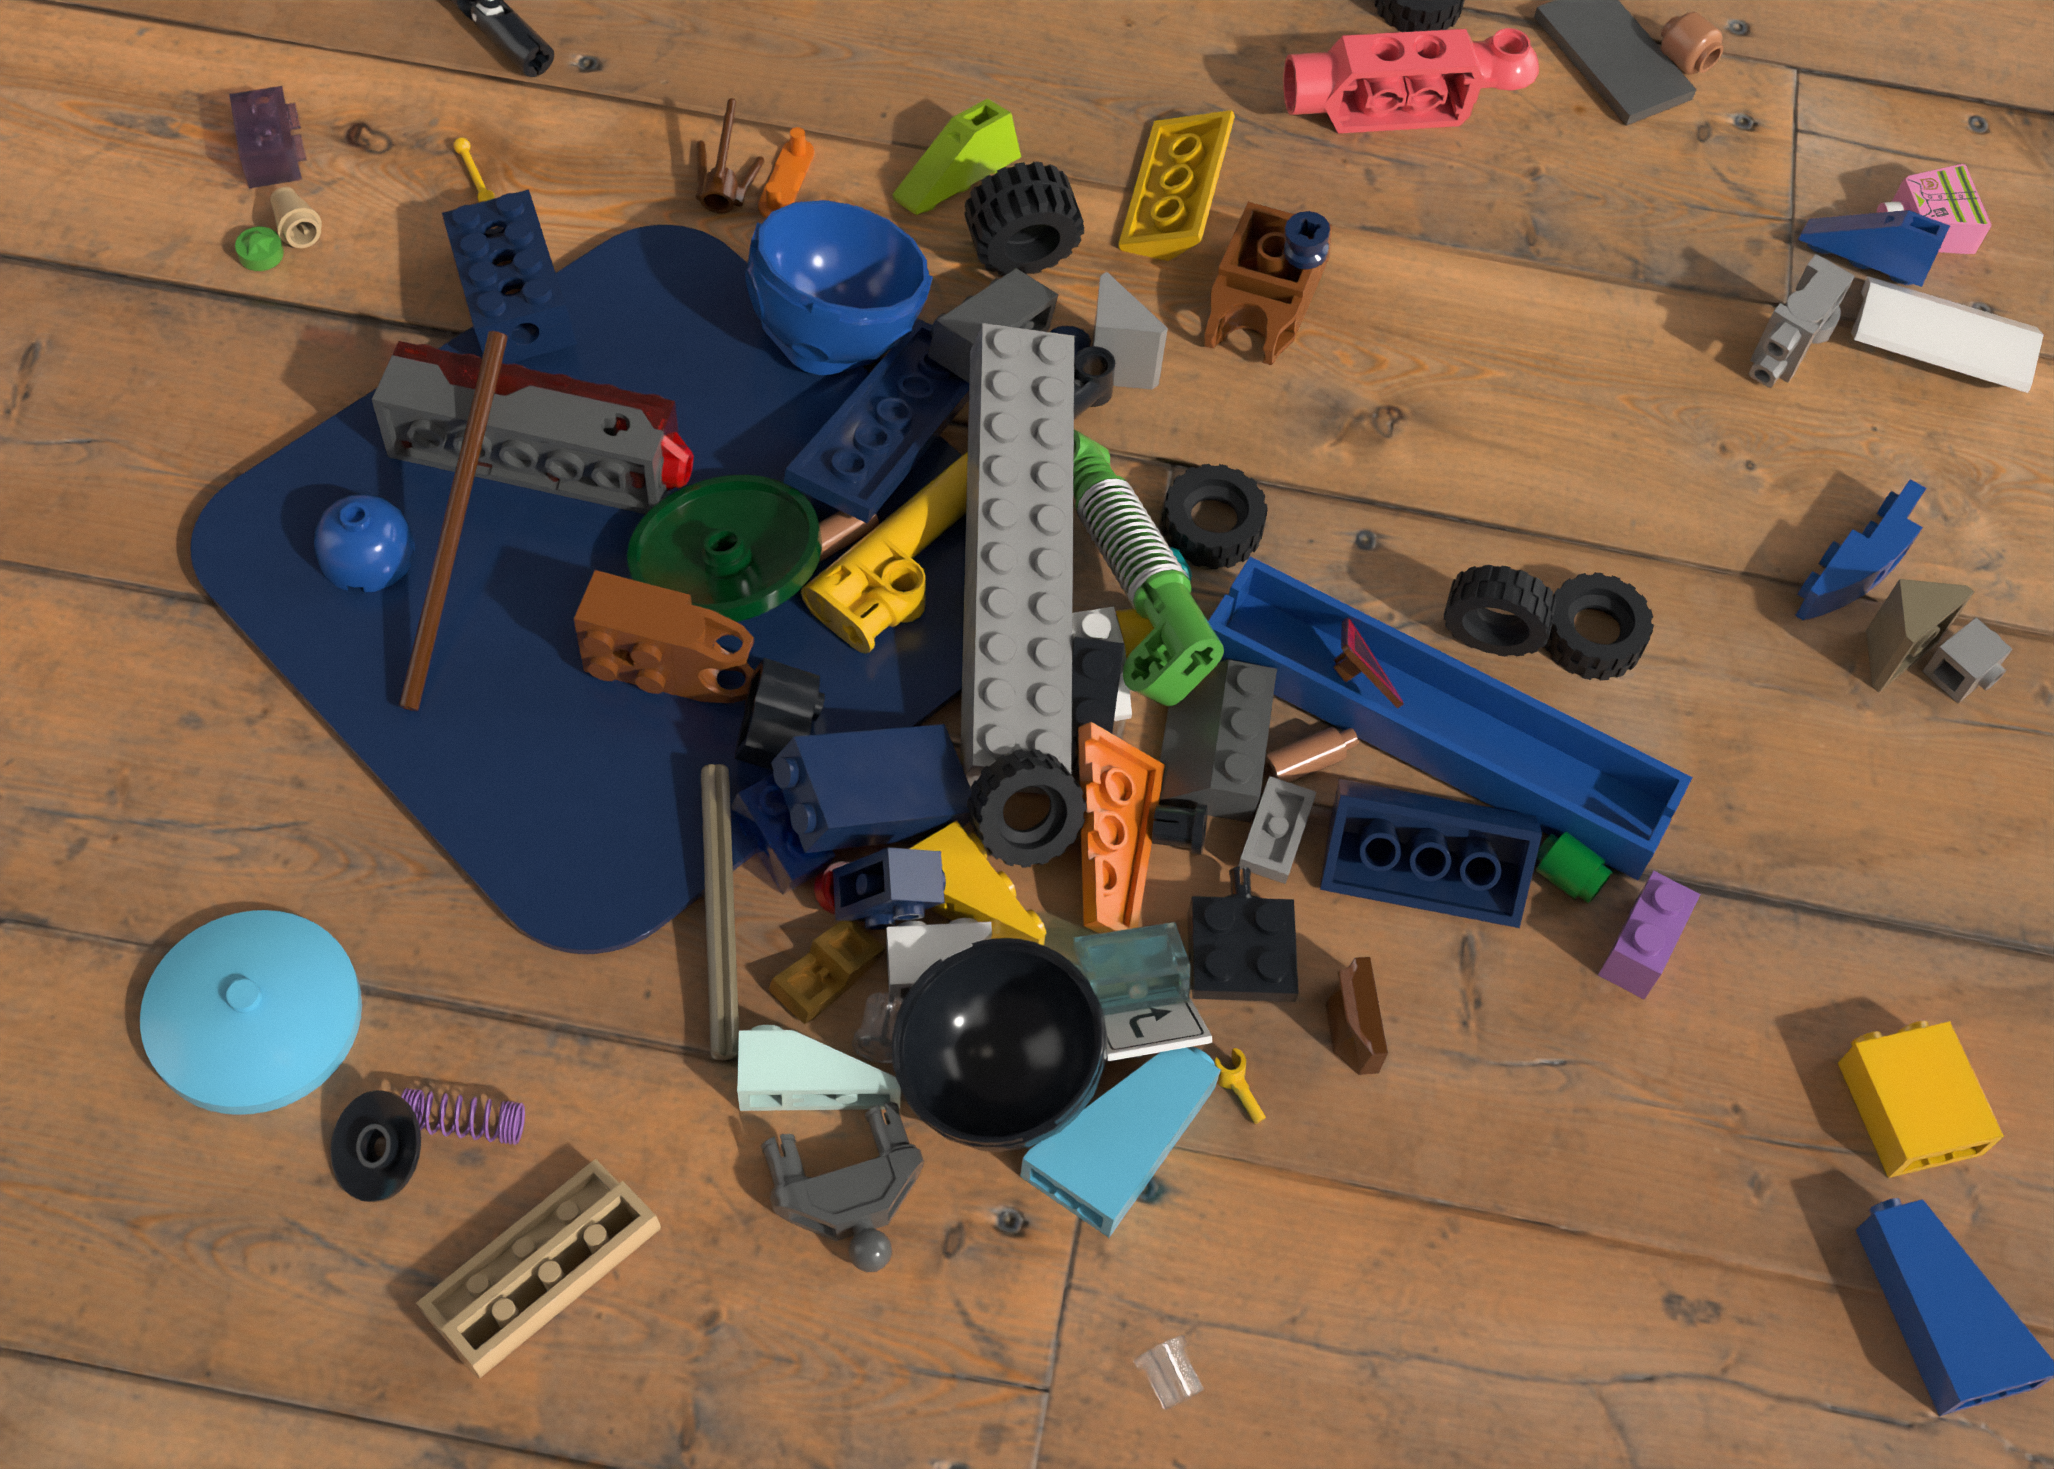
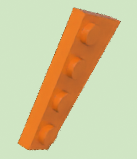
M1089 722L1078 728L1080 787L1084 793L1082 798L1086 802V811L1083 814L1085 821L1083 828H1081L1083 920L1085 927L1123 946L1136 941L1152 845L1153 821H1156L1154 815L1156 805L1159 804L1165 765L1093 722Z

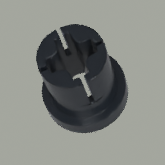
M1157 804L1154 815L1156 821H1153L1152 844L1190 848L1191 854L1202 855L1207 829L1208 805L1197 804L1196 809Z

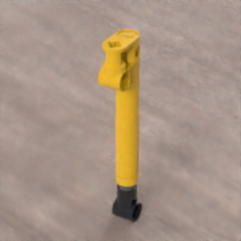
M1086 347L1075 356L1074 420L1089 407L1102 406L1108 403L1112 397L1116 361L1114 355L1103 347ZM968 451L802 587V599L811 613L860 653L866 654L874 649V638L888 626L895 627L900 622L914 621L924 612L926 605L925 573L923 568L913 558L966 514Z

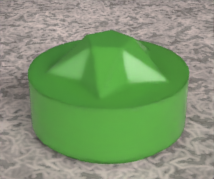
M268 227L249 228L242 232L235 242V249L240 263L252 271L269 270L278 265L284 256V249L279 235Z

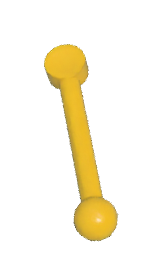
M466 138L456 139L453 148L456 153L462 155L479 192L477 195L478 203L494 199V193L486 189L469 152L470 142Z

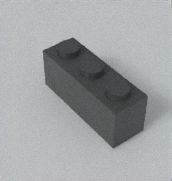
M1016 268L1004 277L994 279L987 288L976 295L968 296L961 305L947 314L942 313L936 318L930 330L932 340L928 357L969 383L970 351L982 323L1047 332L1050 329L1059 294Z

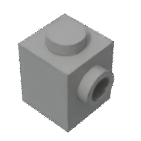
M1974 618L1938 648L1922 672L1959 703L1979 686L1985 691L1992 687L2006 672V669L2001 664L2013 649L1996 632L1990 630L1978 618Z

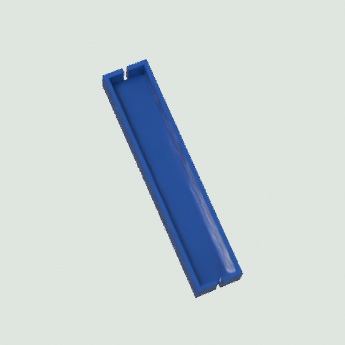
M1251 556L1231 585L1229 595L1225 594L1208 621L1223 644L1224 653L1220 662L1233 660L1277 669L1274 695L1342 730L1352 728L1358 738L1497 809L1536 816L1541 831L1548 835L1554 834L1560 838L1567 831L1605 859L1604 864L1636 880H1639L1653 857L1672 820L1671 818L1693 778ZM1347 617L1353 622L1403 700L1404 705L1396 708L1362 672L1351 680L1344 682L1333 668L1336 664L1333 659L1343 652L1341 649L1342 621Z

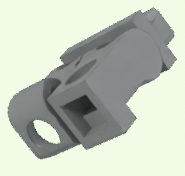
M1815 254L1807 264L1795 289L1796 291L1789 296L1785 305L1780 303L1773 311L1750 359L1754 363L1749 372L1750 377L1770 388L1779 378L1788 383L1795 375L1811 343L1819 344L1829 340L1840 319L1841 310L1839 304L1842 302L1855 276L1820 255Z

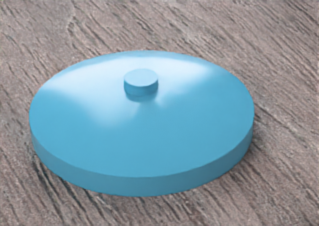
M254 910L239 912L218 918L197 928L179 941L158 964L148 982L141 1003L140 1032L142 1043L156 1072L165 1084L184 1100L203 1109L223 1114L244 1115L267 1112L284 1107L307 1096L322 1085L338 1069L348 1055L359 1029L362 1012L361 989L354 967L343 947L329 932L316 923L281 911Z

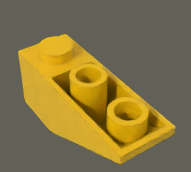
M958 821L951 823L909 848L941 851L942 870L946 878L944 890L945 903L932 907L931 909L935 913L952 921L960 918H971L978 922H991V939H1023L1044 945L1046 929L1040 917L1032 909L1027 911L1016 898V890L1010 878L1003 871L996 872L987 861V852L980 839L974 833L967 834Z

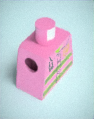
M1965 164L1907 176L1903 179L1892 202L1880 203L1877 208V213L1910 210L1950 225L1938 251L1941 253L1975 254L1992 226Z

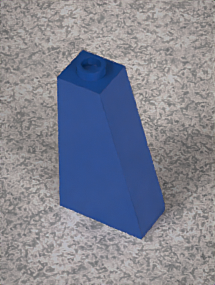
M1893 1198L1880 1202L1869 1209L1871 1215L1856 1229V1232L1939 1416L2035 1390L2054 1378V1360L1923 1199L1902 1204L1900 1198Z

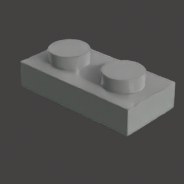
M1269 776L1238 867L1240 869L1247 867L1251 870V873L1286 884L1317 792Z

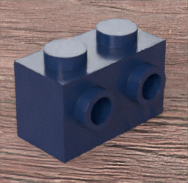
M885 848L833 869L835 920L865 922V929L885 930L887 927H895L896 920L923 918L925 916L924 910L945 903L944 890L946 878L942 870L941 851Z

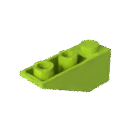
M987 98L952 117L892 194L893 200L915 215L928 212L943 200L956 193L968 190L972 184L990 174L998 173L997 170L1021 158L1011 112Z

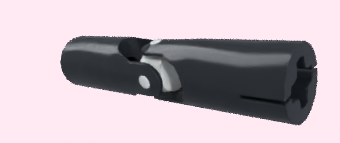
M451 0L526 76L537 77V75L539 76L549 69L554 59V50L503 0Z

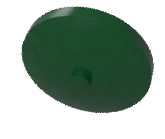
M721 476L686 486L655 505L640 521L630 539L627 553L628 567L632 580L691 595L692 605L710 609L735 622L761 615L779 606L805 585L820 560L822 535L813 506L797 489L779 480L763 476Z

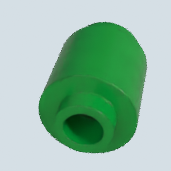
M1567 831L1560 838L1551 834L1538 849L1536 859L1541 863L1537 867L1536 872L1574 900L1580 897L1589 904L1613 873L1604 866L1605 859Z

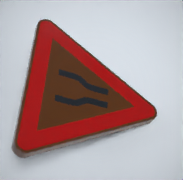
M1348 617L1344 619L1341 628V649L1343 652L1333 659L1336 663L1333 668L1344 682L1351 680L1362 672L1396 708L1404 705L1403 700L1353 622Z

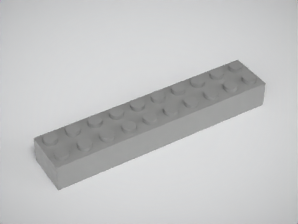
M982 323L970 351L960 763L970 787L974 780H978L981 771L986 765L989 767L999 756L1003 754L1007 756L1012 754L1013 751L1020 749L1023 751L1036 749L1046 755L1049 753L1055 756L1060 763H1063L1071 774L1074 336ZM1033 786L1017 791L1048 795L1043 789Z

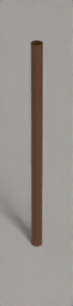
M489 331L399 702V707L406 710L419 711L508 336L496 331Z

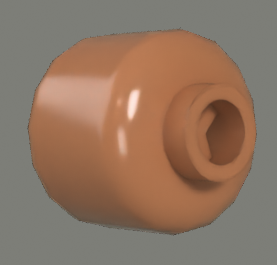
M1689 12L1681 17L1674 16L1666 23L1661 32L1663 37L1661 51L1670 58L1678 69L1687 75L1698 72L1705 73L1717 63L1724 50L1721 45L1723 41L1722 32L1697 12Z

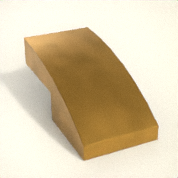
M840 921L813 940L808 954L772 978L769 991L805 1025L860 979L883 955L885 947L856 921Z

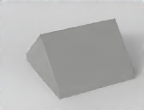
M1106 272L1100 276L1092 346L1103 347L1114 355L1116 363L1113 386L1152 390L1159 385L1168 328Z

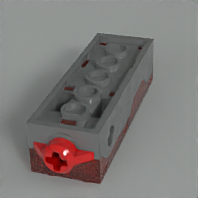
M398 341L372 398L388 457L455 472L482 362L480 357L473 354L462 355L444 351L427 344L417 345ZM502 363L475 477L647 514L655 505L667 497L669 490L681 488L688 483L692 473L694 455L679 436L676 405L673 400L665 399L656 394L645 395L622 390L610 384L600 385L581 381L564 374L554 375L531 370L518 364L508 365Z

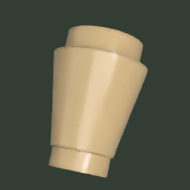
M282 187L275 190L271 195L270 202L281 240L295 248H307L315 244L321 235L322 221L320 216L293 189Z

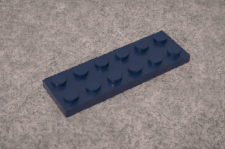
M917 319L912 327V333L887 353L785 469L783 483L865 523L871 520L969 401V383L928 357L932 340L930 336L931 324Z

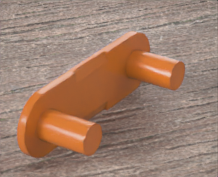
M794 127L791 129L790 141L784 144L770 179L759 199L758 210L765 218L771 212L794 203L814 158V147L805 140L803 128Z

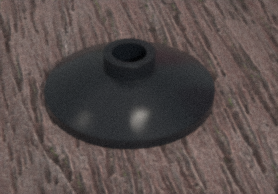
M381 1090L363 1093L347 1105L336 1123L331 1141V1161L339 1184L350 1196L365 1202H380L398 1194L413 1176L421 1151L420 1126L413 1109L401 1096Z

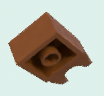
M1248 202L1220 263L1218 276L1211 289V312L1204 333V346L1214 349L1234 330L1252 329L1260 333L1265 339L1262 363L1273 365L1277 357L1294 342L1330 257L1332 224H1329V253L1324 263L1314 269L1296 268L1287 261L1284 254V244L1286 241L1285 226L1287 221L1295 214Z
M597 570L594 571L574 617L585 672H589L592 676L603 681L619 680L634 684L640 689L653 694L664 692L700 702L735 703L746 700L748 687L754 671L747 663L750 650L754 644V637L743 625L710 609L692 605L691 595ZM733 635L738 637L743 644L740 650L732 654L723 649L716 640L721 636ZM721 670L738 671L744 675L746 680L740 688L726 690L718 684L717 675Z

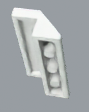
M1867 276L1861 290L1864 301L1851 331L1854 340L2029 393L2043 339V334L2037 327Z

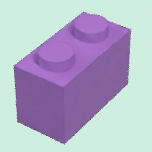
M1653 871L1638 895L1598 976L1645 1000L1661 976L1701 894Z

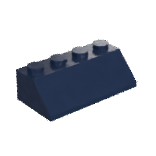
M1339 779L1329 822L1320 890L1520 928L1542 831L1536 816Z

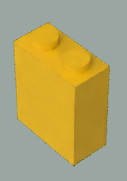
M1917 1021L1904 1026L1896 1034L1883 1037L1879 1031L1866 1033L1851 1042L1852 1047L1838 1062L1888 1178L1982 1156L2004 1137L1950 1021L1929 1026L1928 1021Z

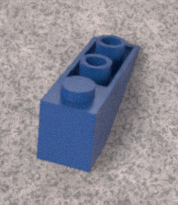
M1910 210L1811 218L1805 225L1798 240L1807 243L1809 248L1818 253H1834L1847 258L1849 263L1857 268H1873L1886 273L1893 281L1899 284H1915L1922 287L1950 225Z

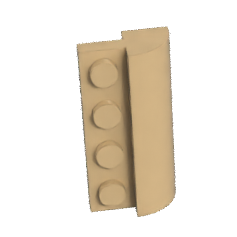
M594 1159L417 1301L416 1304L424 1316L454 1349L463 1364L480 1379L661 1229L655 1213L623 1181L619 1183L597 1159Z

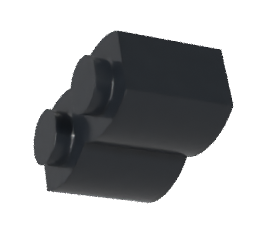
M763 658L753 671L734 759L773 771L771 762L793 737L810 735L811 721H817L825 700V694L819 692L820 676Z

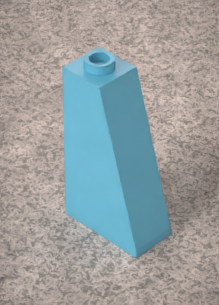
M1186 1047L1158 1053L1084 1108L1079 1116L1060 1133L1037 1143L1029 1149L1022 1160L1020 1177L1109 1238L1214 1091L1221 1069L1214 1065L1213 1060L1208 1054L1196 1047Z

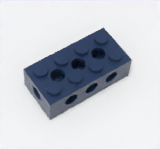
M529 189L517 193H507L501 197L472 205H463L442 213L482 353H484L489 331L500 332L508 336L501 366L578 345ZM503 261H512L506 265H498ZM513 289H521L520 291L513 294H505L506 292Z

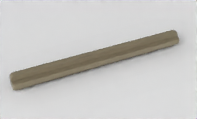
M723 764L705 765L701 770L710 1048L711 1057L715 1060L723 1061L738 1058L739 1045L730 786L728 767Z

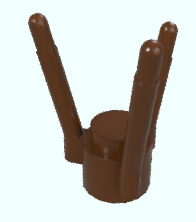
M730 98L727 102L716 167L712 168L708 173L705 142L701 140L697 143L698 188L696 199L701 202L704 208L715 213L730 212L734 205L743 206L745 194L765 161L762 156L757 157L740 185L735 173L726 167L735 116L736 100L734 98Z

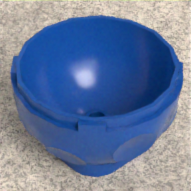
M828 200L794 202L771 212L762 224L757 223L751 239L748 266L745 270L749 297L754 311L761 321L763 330L795 366L805 372L817 375H832L872 364L878 361L881 355L903 341L912 333V327L927 300L933 276H929L927 259L914 239L889 219L859 206Z

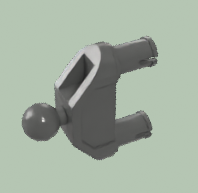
M895 1102L884 1103L886 1110L884 1117L887 1125L884 1122L879 1105L869 1109L865 1114L879 1152V1156L875 1159L811 1178L805 1175L793 1134L780 1135L781 1149L784 1157L780 1156L775 1137L766 1140L761 1145L774 1183L770 1196L774 1212L794 1225L834 1241L854 1236L848 1248L849 1258L856 1268L866 1273L877 1272L890 1261L892 1244L883 1232L877 1230V1228L890 1223L914 1186L924 1165L920 1149L916 1145L909 1143L899 1113V1106Z

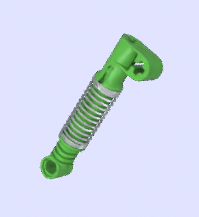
M1074 429L1073 496L1076 499L1075 507L1079 519L1087 529L1091 539L1095 542L1099 553L1103 555V559L1107 562L1112 574L1115 575L1116 580L1120 583V587L1124 590V594L1128 597L1132 607L1142 618L1149 619L1154 628L1127 657L1123 667L1124 683L1130 690L1161 705H1176L1217 666L1223 657V644L1190 594L1192 588L1188 575L1173 555V551L1165 542L1164 537L1156 528L1151 517L1147 514V510L1143 507V504L1139 501L1138 496L1123 477L1117 476L1111 469L1109 451L1103 445Z

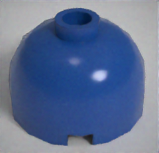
M355 494L339 499L324 511L315 527L314 551L318 564L325 578L340 589L348 591L347 586L354 588L363 587L364 592H376L395 584L408 572L411 566L410 558L413 550L415 551L412 531L401 510L383 498L370 494Z

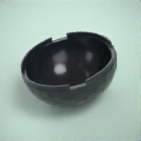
M995 938L972 943V947L954 954L944 961L940 958L913 984L905 996L895 1020L891 1047L892 1062L896 1073V1080L908 1105L924 1124L947 1140L980 1151L1007 1152L1031 1147L1056 1135L1079 1116L1094 1096L1106 1064L1107 1029L1102 1005L1089 981L1063 955L1047 946L1023 939Z

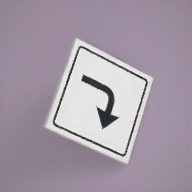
M1185 988L1101 1003L1107 1029L1108 1045L1106 1058L1108 1061L1130 1057L1140 1058L1142 1055L1212 1043V1035Z

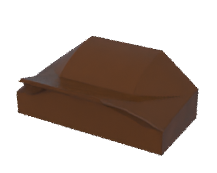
M1357 957L1354 958L1347 968L1338 972L1339 983L1325 1004L1333 1052L1358 1075L1378 1074L1388 1055L1371 958Z

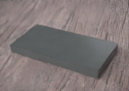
M1554 0L1537 7L1534 18L1626 126L1693 100L1697 89L1670 58L1661 51V48L1619 0Z

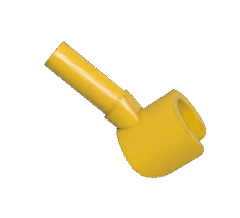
M1232 1048L1231 1059L1236 1069L1228 1070L1224 1068L1219 1058L1215 1057V1066L1221 1069L1217 1083L1223 1088L1233 1089L1254 1124H1257L1266 1117L1245 1080L1246 1057L1241 1050Z

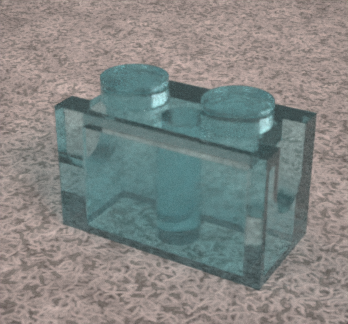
M1175 922L1074 937V949L1079 965L1075 966L1089 981L1102 1005L1104 1015L1189 1002L1190 962Z

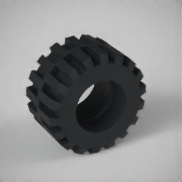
M1025 162L1016 163L1015 166L1010 168L1003 167L997 170L998 173L992 176L988 175L982 179V184L975 186L970 192L971 198L966 199L964 205L966 210L964 215L981 264H985L986 269L990 272L997 271L998 275L1005 276L1017 268L1025 274L1042 272L1041 270L1048 267L1052 268L1059 264L1058 261L1070 256L1073 253L1071 249L1078 247L1081 242L1080 236L1084 234L1085 229L1082 215L1066 174L1063 171H1058V168L1054 165L1044 166L1043 162H1032L1026 165Z

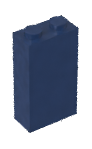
M945 724L795 736L771 762L775 782L781 788L791 815L792 827L798 834L805 853L922 840L955 821H958L962 828L969 823L968 814H970V810L967 807V800L971 796L972 790Z

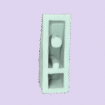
M758 1025L751 1030H739L737 1093L740 1111L871 1109L877 1105L880 1106V1109H885L884 1103L887 1102L897 1103L900 1109L901 1088L896 1077L794 1030H783L775 1025Z

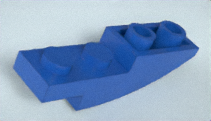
M1910 479L1900 494L1892 490L1890 491L1876 513L1883 518L1880 524L1871 520L1862 534L1852 529L1842 545L1833 541L1819 562V565L1825 568L1822 574L1819 575L1812 571L1797 595L1805 600L1795 616L1801 620H1807L1835 611L1862 597L1884 580L1902 560L1923 528L1907 518L1926 488Z

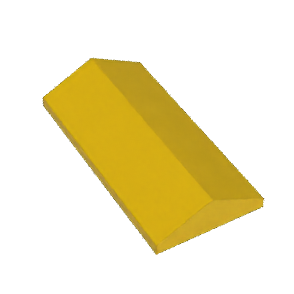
M1232 110L1154 121L1118 243L1121 251L1170 261L1201 242L1235 118Z

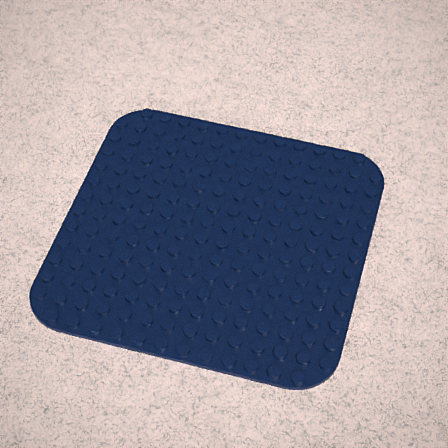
M650 225L634 228L615 235L556 272L578 345L501 366L494 394L507 396L525 387L535 386L642 410L654 429L664 431V435L668 438L671 431L677 432L694 455L692 473L688 483L681 488L669 490L668 497L686 486L721 476L756 475L784 482L785 469L870 372L863 366L832 375H817L805 372L795 366L762 328L761 321L757 317L749 297L745 279V270L748 263L724 242L703 231L678 225ZM474 326L419 361L438 365L450 384L475 389L483 353ZM374 389L219 490L200 513L193 529L190 544L192 565L203 590L510 923L531 940L554 950L574 954H600L620 950L646 939L705 894L701 770L705 765L723 764L729 769L733 871L792 826L790 812L781 788L775 782L773 771L734 759L737 737L744 716L745 700L735 703L700 702L664 692L653 694L640 689L637 685L623 681L600 680L583 669L574 623L576 612L595 570L632 580L627 560L628 546L634 530L646 514L474 477L419 711H411L400 708L399 702L455 472L388 457L372 403V398L376 391ZM616 417L618 432L620 430L627 431L626 420ZM939 436L876 512L879 524L962 455L945 439ZM799 491L813 506L818 522L839 511ZM370 494L389 501L401 510L415 541V551L413 550L410 558L411 566L408 572L395 584L376 592H364L363 587L354 588L347 586L348 591L338 588L325 578L315 555L314 532L322 514L335 501L349 495ZM966 514L913 558L923 568L926 579V605L922 615L911 622H900L895 627L888 626L874 638L875 646L869 653H860L819 621L804 603L801 589L779 606L761 615L737 622L743 625L754 637V644L747 659V663L753 670L756 669L763 658H767L820 676L819 692L825 694V700L819 718L815 722L811 721L810 735L920 726L962 693ZM862 538L819 562L805 585ZM733 635L721 636L716 640L723 649L732 654L740 650L743 644L738 637ZM721 670L717 675L718 684L726 690L738 689L746 680L744 675L738 671Z

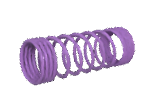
M406 1088L401 1094V1097L407 1101L416 1114L420 1131L426 1126V1130L430 1135L436 1133L440 1128L445 1137L449 1136L455 1129L459 1138L465 1137L470 1130V1135L474 1140H478L485 1133V1137L489 1142L494 1141L497 1136L501 1144L509 1143V1145H516L520 1141L525 1120V1107L522 1102L514 1103V1101L506 1102L505 1100L501 1102L499 1123L493 1137L490 1138L488 1132V1120L492 1106L490 1098L486 1101L482 1128L479 1134L475 1136L473 1120L477 1107L476 1097H473L471 1100L467 1127L464 1133L460 1134L458 1119L463 1100L461 1095L456 1099L452 1126L448 1132H445L444 1116L448 1102L447 1093L442 1095L439 1120L434 1130H431L429 1125L433 1092L430 1091L427 1094L425 1116L422 1124L425 1102L423 1091Z

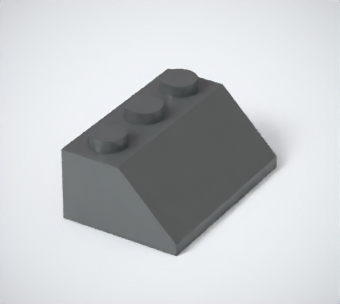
M1233 660L1219 662L1183 700L1176 705L1168 706L1160 762L1165 765L1158 805L1196 809L1197 804L1208 805V816L1251 823L1261 793L1277 673L1276 668Z

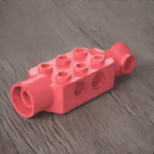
M1513 28L1501 29L1484 41H1472L1466 29L1343 35L1328 52L1287 55L1283 73L1284 99L1289 115L1327 113L1338 134L1457 127L1471 116L1481 88H1496L1510 91L1525 88L1535 81L1539 74L1538 57L1530 45L1528 36L1522 31Z

